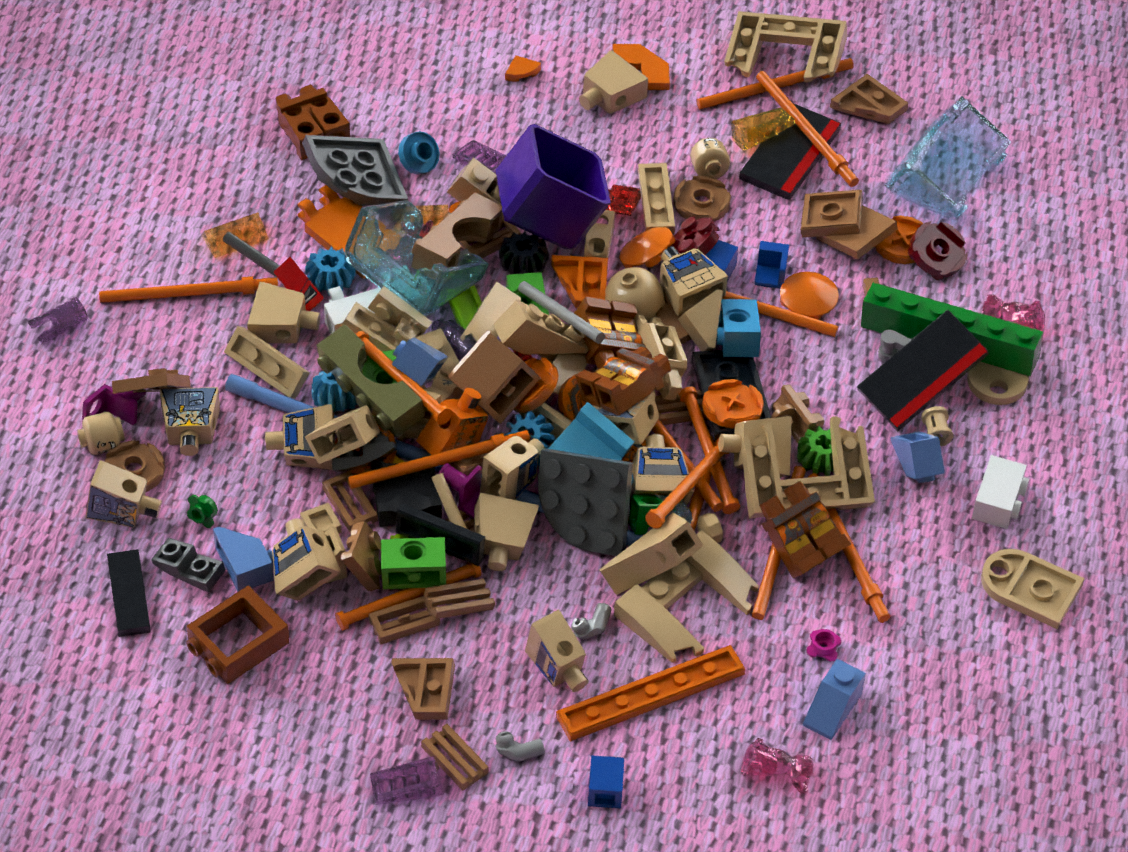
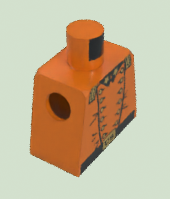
M465 388L461 398L443 400L440 405H445L452 410L450 420L440 425L434 420V415H432L416 441L431 455L479 443L488 420V414L478 406L482 397L481 394L475 389Z

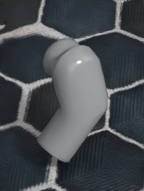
M598 603L592 619L576 618L571 625L575 636L586 640L602 634L612 611L611 607L605 603Z
M508 731L500 732L496 736L497 744L495 747L499 754L514 761L520 762L545 754L544 745L540 738L521 744L514 741L513 735Z

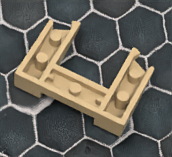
M738 11L724 60L725 66L729 67L732 65L740 69L742 75L750 77L763 41L812 46L804 74V83L812 82L813 78L825 75L832 77L838 68L848 37L847 21Z
M496 281L461 335V340H466L467 337L472 336L478 342L486 331H489L497 338L498 334L493 324L516 300L520 301L521 297ZM587 353L538 354L543 358H547L558 370L559 377L553 393L559 394L562 384L566 380L585 369L587 365L585 355Z
M837 416L831 417L830 433L834 475L780 480L772 422L762 425L761 428L764 433L751 442L748 436H745L742 439L749 519L764 517L759 505L777 495L785 509L790 507L791 503L783 490L798 481L804 484L810 494L817 491L821 498L820 501L826 509L838 508L839 510L867 508L875 503L863 426H858L854 433L839 427L841 418Z
M702 530L697 533V536L704 546L681 564L651 578L642 587L636 584L615 601L614 616L672 663L676 662L675 652L691 648L694 655L698 656L704 652V647L667 610L671 605L703 580L748 615L752 609V604L746 601L749 591L757 592L759 587L741 565Z

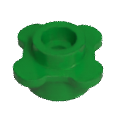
M191 495L188 498L190 508L187 511L188 518L196 523H202L206 528H211L214 525L212 518L218 512L216 503L206 495L199 497Z

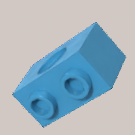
M722 299L716 343L717 345H722L723 357H759L761 329L757 300Z

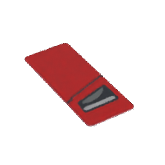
M291 257L274 270V274L286 289L301 292L305 295L306 311H311L324 299L322 294Z

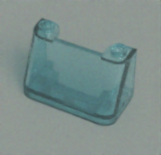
M961 96L928 127L883 185L892 193L947 219L952 216L957 219L968 207L965 204L968 199L966 197L968 192L992 164L998 166L1008 154L1005 150L1011 141Z
M408 200L361 207L345 247V257L348 263L377 287L382 289L385 286L424 316L430 315L483 278L489 263L476 254L462 256L455 267L447 268L442 263L433 264L432 269L424 267L416 270L411 267L414 257L411 253L413 245L417 239H422L419 234L423 226V216L421 211Z

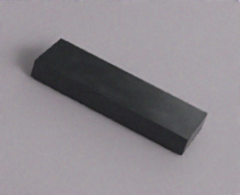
M404 503L397 508L396 533L408 538L445 537V551L447 554L477 566L484 560L485 536Z
M139 549L107 554L118 636L151 632Z

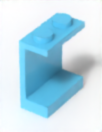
M587 402L580 409L576 418L548 449L622 460L635 441ZM539 455V460H538V466H539V467H540V455Z

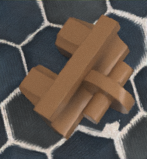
M790 384L782 386L780 397L772 405L774 412L771 418L792 417L791 435L797 443L801 437H804L807 429L816 431L818 426L822 428L825 423L820 413H810L808 410L810 402L805 392H795Z

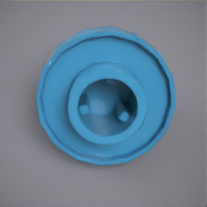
M419 131L408 134L402 139L399 144L398 155L403 167L410 173L418 175L430 172L436 167L440 152L435 139L428 133Z

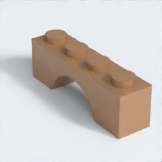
M473 193L467 200H462L452 213L449 212L445 215L442 222L437 226H432L426 236L422 239H417L411 252L414 255L411 267L442 283L457 268L462 247L458 242L478 241L486 243L499 231L503 217L502 206L477 193Z

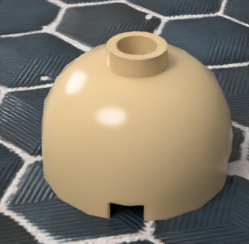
M630 267L618 271L611 277L605 289V300H609V303L611 301L634 304L637 314L643 315L647 323H649L651 318L657 317L656 313L661 307L663 310L665 306V294L661 284L654 274L644 268Z

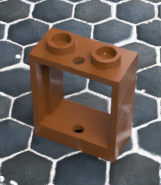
M249 585L187 625L188 640L186 644L190 652L195 657L200 655L206 661V666L210 673L216 678L220 676L227 684L289 644L288 625ZM241 613H244L263 634L227 657L207 636Z

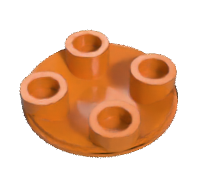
M665 227L646 230L625 244L619 255L620 261L625 268L645 264L646 267H653L661 261L660 255L675 242V238L672 232Z
M816 272L795 273L789 276L780 288L781 305L787 307L792 312L817 320L822 315L833 310L839 298L838 289L834 282Z

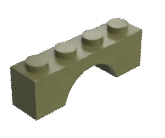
M346 324L316 345L319 355L317 362L321 369L327 374L331 372L336 377L340 388L346 393L350 391L355 396L359 407L367 405L374 415L376 423L383 431L389 430L397 438L425 417L422 399L405 382L380 384L369 380L361 373L367 361L365 344Z

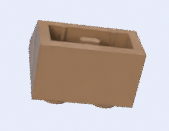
M489 331L485 332L447 376L462 392H464L465 388L477 390L482 396L478 406L500 424L541 378Z

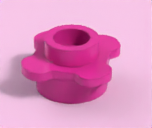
M828 629L813 631L810 634L811 645L806 649L808 656L812 658L822 657L830 662L835 661L838 657L836 650L841 645V638Z

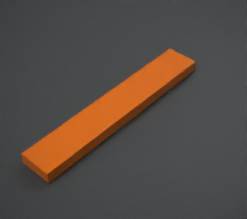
M729 645L556 711V718L571 742L745 675V667L732 646Z

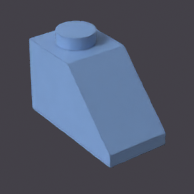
M411 338L407 342L402 340L392 354L396 357L392 365L423 386L432 382L448 359V356L416 338Z
M920 431L890 437L907 477L917 479L918 483L935 480V475L945 473L939 437Z
M222 527L213 528L215 548L237 592L248 585L254 588L274 581L271 549H265L261 539Z
M837 659L822 680L805 717L803 726L832 740L861 697L866 673Z

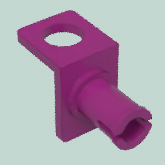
M104 384L83 402L82 421L87 416L99 414L105 410L123 421L134 425L137 423V401L143 398L147 392L133 393V391L113 393L112 387ZM98 400L95 409L90 413L91 406Z
M446 463L438 474L443 473L448 486L459 492L458 509L474 519V506L480 495L482 467L477 465L467 476Z

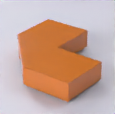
M612 44V51L637 70H641V73L648 78L647 90H669V63L641 44Z

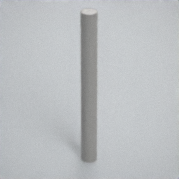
M526 281L520 283L518 287L519 292L567 324L572 325L573 328L598 344L603 342L605 338L603 332Z

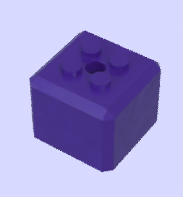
M537 124L528 126L496 169L505 222L566 250L577 247L611 203L602 159L595 152Z

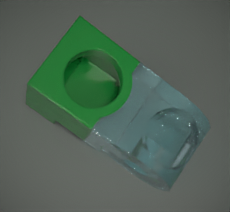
M632 494L628 524L635 535H644L648 532V527L651 526L646 522V514L651 509H656L668 495ZM682 499L666 517L675 513L691 524L692 513Z

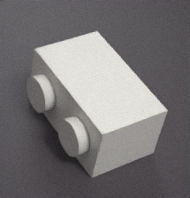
M991 455L975 501L972 519L1008 529L1011 518L1017 519L1022 502L1017 500L1018 496H1025L1029 478L1024 477L1027 465Z

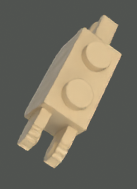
M637 314L634 317L637 332L641 335L643 344L651 352L652 358L658 354H663L669 360L671 372L662 377L664 387L659 391L664 399L675 401L677 394L682 390L681 377L687 369L688 361L676 329L673 326L663 325L662 320H660L661 318L653 317L647 323L643 315Z

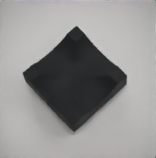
M372 462L371 471L399 463ZM435 467L373 483L380 527L396 525L397 508L402 503L442 519L441 499L431 479L436 475Z

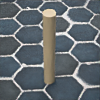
M443 473L433 476L431 479L450 522L466 528Z

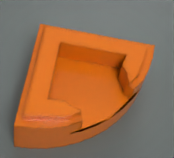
M515 55L505 73V80L517 82L520 78L534 77L540 72L541 63Z

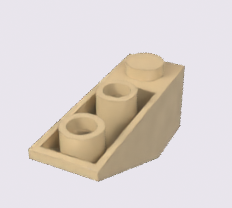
M474 157L460 171L447 191L449 195L458 201L467 200L473 193H477L501 205L496 174Z
M516 300L493 324L501 342L522 354L587 353L589 351L583 339L585 337L584 334L573 328L572 325L563 323L556 315H547L541 312L534 304L527 305Z
M672 513L665 518V522L660 528H652L599 569L613 592L618 595L636 584L647 581L681 564L704 545L690 523L677 514Z

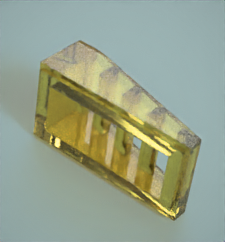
M783 108L731 121L732 139L735 144L745 151L795 124V120Z

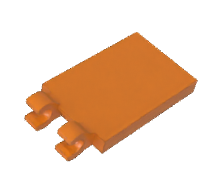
M327 185L319 189V192L324 195L319 199V202L324 206L318 211L307 198L297 204L302 210L298 213V217L305 222V232L327 250L330 249L331 245L335 251L343 248L346 254L352 256L356 274L363 279L407 250L406 241L364 207L355 204L346 197L341 199Z

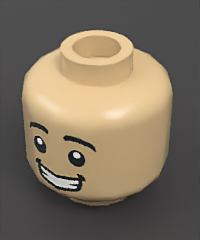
M716 138L701 139L691 149V162L698 176H710L718 179L728 171L730 158L720 140Z
M110 412L85 417L82 421V429L77 430L81 448L87 447L92 455L107 453L110 449L118 446L120 441L125 440L120 418H114Z

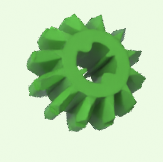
M820 426L817 427L816 431L807 429L804 437H801L798 442V462L802 463V467L806 471L812 469L813 473L818 474L822 472L825 476H829L831 472L834 473L830 428L827 431L823 430Z

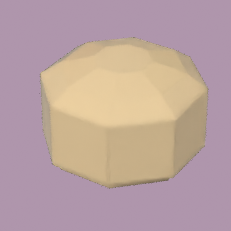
M707 513L698 517V532L702 530L717 543L721 542L723 530L716 514Z

